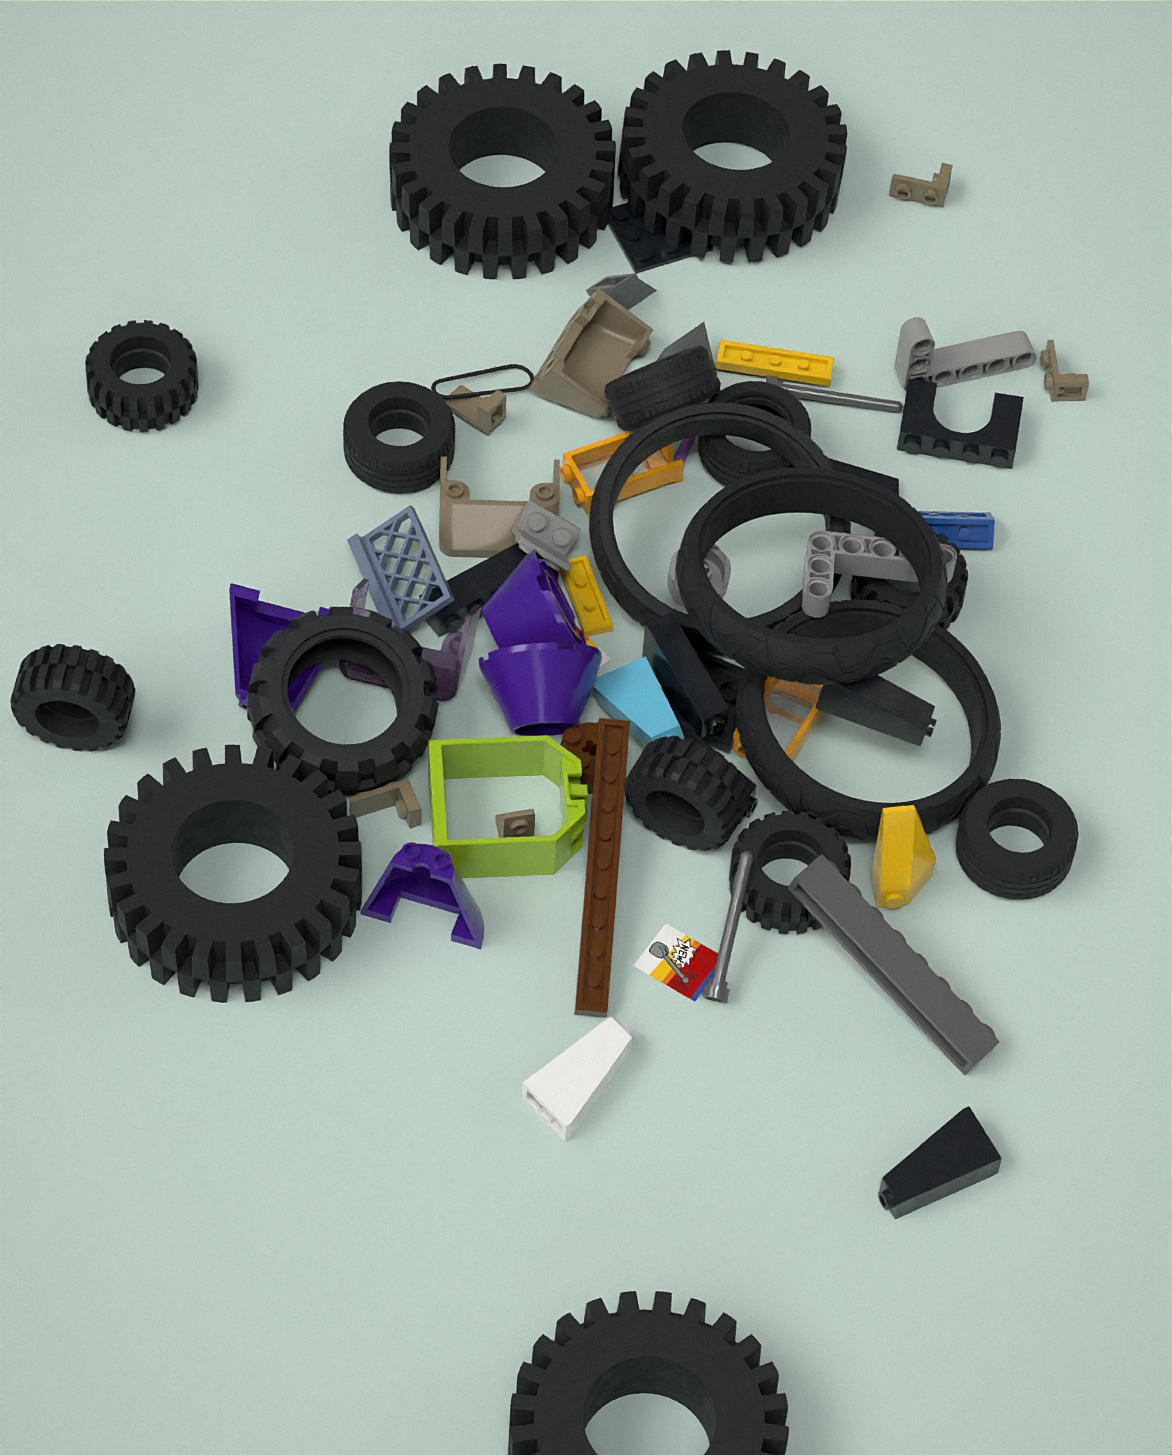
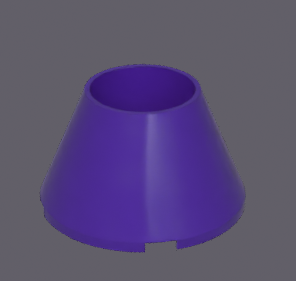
M536 549L530 551L482 606L483 616L499 649L524 644L557 642V648L573 649V643L587 645L583 633L578 632L574 621L576 617L559 583L544 558L538 560L536 555L539 552Z
M557 642L533 643L497 649L488 653L487 660L484 661V658L480 657L478 661L479 669L512 734L518 736L562 735L566 729L574 726L578 727L581 723L602 661V652L596 647L585 644L573 643V649L557 648Z

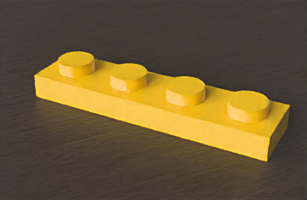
M720 340L716 369L765 377L767 375L775 376L778 379L830 386L834 357Z

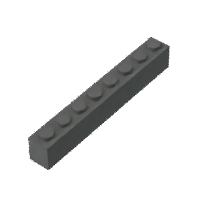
M821 854L793 879L787 889L964 1075L1000 1042L996 1038L993 1029L987 1024L982 1023L973 1014L971 1006L964 1000H960L951 990L949 983L944 978L937 976L928 966L927 960L921 954L915 953L906 943L905 937L899 931L894 930L884 920L883 914L862 897L858 887L849 883L840 874L839 868L834 862L827 860Z

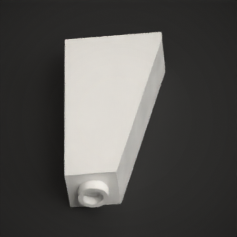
M610 1016L523 1082L522 1099L564 1142L571 1138L631 1054L632 1035L629 1029L622 1023L618 1024Z

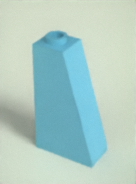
M646 656L595 679L592 689L599 705L614 719L630 721L629 732L644 746L664 736H679L680 739H684L680 725Z

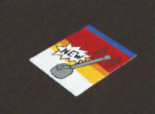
M666 923L633 966L695 1002L703 992L704 985L708 984L709 978H713L718 953Z

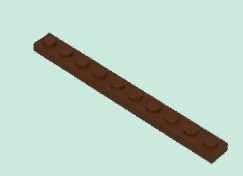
M599 718L574 1010V1014L606 1017L608 1010L625 792L624 784L630 721L606 718Z

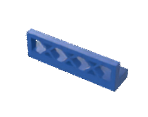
M918 511L928 525L934 529V533L938 535L942 533L948 537L950 544L953 542L958 548L993 549L995 519L990 512Z

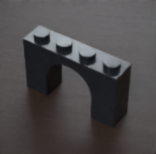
M916 379L908 380L897 450L912 454H924L938 458L965 461L967 463H979L998 468L1012 469L1024 397L995 392L991 417L987 425L975 432L960 433L944 427L934 414L937 383Z

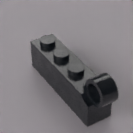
M519 543L447 580L455 600L425 619L438 637L447 633H453L463 624L483 616L482 606L528 554L518 547ZM549 566L558 582V571ZM434 587L428 601L434 602L442 597L441 588Z

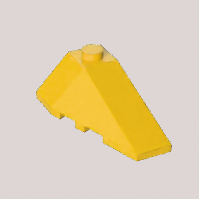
M914 805L882 808L870 878L876 907L895 909L908 905L933 876L936 863L935 852L930 846L929 838L924 832L922 822Z

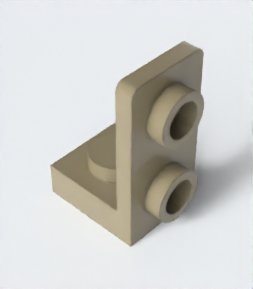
M942 163L939 174H933L932 182L893 174L889 196L943 208L950 185L953 165Z
M1047 340L1046 350L1041 351L1040 361L1041 367L1046 368L1044 388L1049 390L1051 402L1085 401L1089 386L1088 374H1059L1054 340Z
M459 385L450 395L472 393V391L463 385ZM498 389L490 397H485L484 399L480 396L444 400L452 412L486 434H489L506 417L507 395Z
M409 779L400 782L393 781L384 787L361 792L349 798L350 815L354 814L355 818L395 806L399 818H405L409 829L421 826V806Z
M534 809L508 812L495 816L499 838L534 836Z

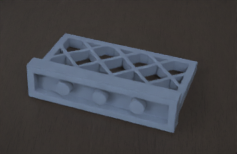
M411 505L363 537L356 533L347 539L378 614L392 619L391 627L401 634L404 630L409 631L455 600L416 510ZM410 518L412 523L408 533H399L401 523ZM383 535L388 536L384 549H376L373 542ZM396 538L405 539L400 553L391 552ZM413 541L421 543L417 557L408 555ZM389 557L398 559L393 573L385 571ZM406 560L415 562L410 576L401 575ZM423 564L431 565L432 568L427 580L418 578ZM399 580L408 582L403 596L396 595L394 592ZM416 583L425 585L420 599L411 598ZM433 587L441 588L443 596L434 602L428 601ZM408 604L418 605L415 614L406 620L404 614Z

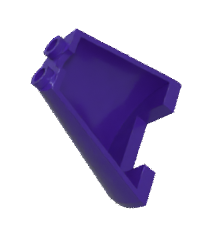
M231 583L229 600L235 696L239 699L238 706L247 710V694L252 669L261 655L262 647L275 631H285L289 628L291 619L305 612L258 600L260 590ZM319 607L317 616L328 614L329 609ZM323 662L304 670L290 685L287 693L292 711L296 709Z
M415 842L404 844L388 864L364 903L360 915L391 923L400 898L459 914L451 933V941L481 949L484 940L483 917L476 901L452 863L449 853L429 844H417Z

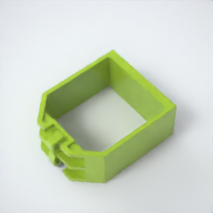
M548 735L429 740L428 780L432 845L449 853L451 861L461 878L554 875L583 847L582 833L584 832V822L587 819L588 788L587 785L580 784V777H582L581 760ZM543 775L560 788L563 826L552 836L447 840L444 779Z

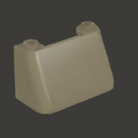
M598 289L570 318L534 377L529 389L541 397L596 418L601 415L606 417L612 409H610L609 400L606 399L604 394L605 385L621 377L630 361L637 354L642 356L651 344L648 339L654 329L602 290Z

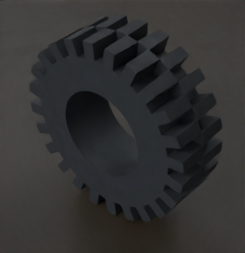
M718 50L715 65H708L703 53L700 52L689 55L687 71L675 59L665 64L663 77L654 71L645 77L644 89L636 87L633 91L630 107L626 106L624 113L618 175L620 176L619 187L622 197L629 196L628 209L635 217L645 213L643 227L652 235L666 226L665 243L674 248H677L686 237L692 238L691 255L704 258L709 245L720 246V261L733 262L736 248L744 247L748 261L755 262L762 260L765 244H768L776 257H779L789 252L791 239L801 247L810 242L813 229L821 232L827 225L829 213L834 214L847 154L846 141L848 132L846 124H840L842 112L837 104L827 106L828 91L822 85L808 91L810 76L805 72L799 70L789 79H786L785 62L774 58L767 70L758 68L759 54L746 52L743 65L732 64L730 50ZM712 142H737L759 150L771 159L772 162L754 169H727L705 161L692 150Z
M493 64V75L489 79L482 78L478 65L467 67L464 73V84L460 85L451 73L439 77L438 93L427 85L417 91V105L407 101L401 109V122L395 121L391 130L392 143H389L392 211H396L399 229L402 232L410 230V243L418 251L429 245L430 260L439 265H442L453 253L455 272L468 275L475 261L483 263V278L497 279L499 264H510L513 279L526 278L527 262L534 261L540 273L545 274L554 271L555 253L567 264L573 262L578 258L579 244L590 249L597 241V228L605 230L608 224L609 208L613 207L616 143L612 141L611 123L609 119L602 121V108L595 100L584 105V90L574 84L562 93V77L550 72L542 84H538L535 81V67L522 65L518 79L507 78V64ZM511 155L533 162L543 169L545 173L537 179L519 186L494 187L468 178L460 172V169L482 157Z
M225 745V763L212 765L207 747L192 751L193 770L187 773L177 758H172L162 764L163 785L147 773L137 782L138 800L125 795L118 805L119 822L111 820L108 826V848H104V866L110 917L114 919L115 933L119 942L122 944L128 941L130 958L138 967L147 961L150 962L152 979L158 983L165 985L177 972L179 991L183 995L194 998L202 980L209 981L212 1002L227 1003L230 983L243 984L245 1002L261 1000V980L270 978L278 996L292 991L294 968L308 982L320 974V955L333 962L342 952V935L351 938L356 927V910L360 911L362 905L361 842H359L358 824L355 815L347 816L346 798L340 790L329 794L328 778L317 769L303 780L301 774L302 760L295 756L288 755L280 769L275 770L273 751L266 747H257L252 764L242 763L240 745ZM228 843H246L262 847L278 856L289 869L283 881L272 891L257 899L241 903H222L201 897L190 890L179 878L186 865L198 854L212 847Z
M636 1291L622 1292L619 1296L617 1312L609 1313L602 1298L592 1300L586 1303L584 1322L582 1324H579L569 1312L557 1320L554 1341L542 1334L533 1345L532 1362L529 1364L523 1361L517 1375L516 1393H512L508 1455H598L592 1448L585 1432L589 1421L603 1406L626 1395L640 1393L668 1397L690 1410L699 1420L708 1437L710 1446L704 1455H785L789 1437V1426H785L788 1402L785 1393L777 1394L779 1373L774 1363L769 1362L760 1366L762 1345L752 1334L737 1343L735 1341L737 1321L723 1312L713 1326L705 1323L706 1303L698 1299L691 1298L684 1315L671 1312L672 1293L656 1291L652 1310H639Z

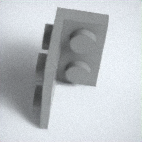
M529 499L511 527L516 537L515 541L520 544L518 547L526 553L536 549L540 556L545 559L548 566L557 571L563 568L569 572L572 565L566 555L581 533V529L534 500Z

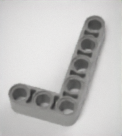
M914 317L904 322L901 326L895 369L907 392L909 379L937 383V388L1024 369L1032 365L1037 356L1024 331L1004 333L935 349V341L926 321L921 317Z
M816 531L809 536L805 555L802 610L805 614L814 618L825 616L828 613L833 590L834 573L918 582V578L906 557L884 537ZM940 544L946 561L949 583L953 577L957 552L949 545Z

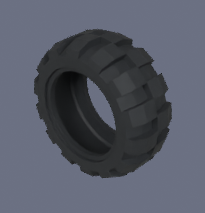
M330 606L328 614L317 616L316 612L311 610L291 619L289 628L285 631H275L262 647L261 655L257 663L253 665L247 694V719L252 723V738L257 747L272 749L273 760L276 763L275 770H279L288 755H292L302 760L301 774L303 780L317 769L328 778L329 794L340 790L350 791L351 796H355L361 792L377 789L378 785L386 782L388 784L398 781L411 771L414 761L418 757L423 756L433 733L439 703L436 701L438 683L433 665L428 661H424L422 657L423 647L409 631L404 630L401 634L391 627L392 619L374 611H371L369 617L353 614L354 607ZM328 660L353 661L372 669L386 682L395 699L397 717L383 733L371 740L357 744L332 743L313 735L298 721L291 709L287 691L298 675L317 663Z

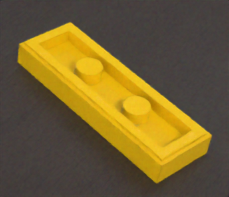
M587 555L568 559L572 568L569 572L561 568L559 573L584 637L613 631L612 620Z

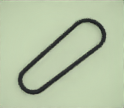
M508 364L438 379L432 383L431 390L444 400L492 395L496 390L442 395L436 391L435 387L443 382L517 368L529 375V383L522 387L498 389L503 393L517 392L529 389L534 375L525 366Z

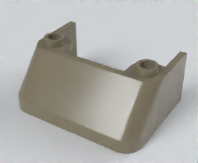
M441 457L440 551L449 557L490 558L516 544V537L511 527L528 501L470 500V490L465 483L446 480L447 457ZM554 459L553 483H539L530 490L529 499L559 515L560 460ZM540 554L536 555L538 559H543Z

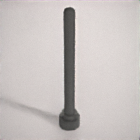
M768 375L766 377L767 383L780 386L797 398L896 413L900 412L903 408L902 403L899 401L783 384L784 381L778 380V377Z
M744 851L740 855L713 978H709L708 984L704 985L702 997L708 1000L727 1003L730 989L727 988L728 982L725 980L753 860V855L750 851Z

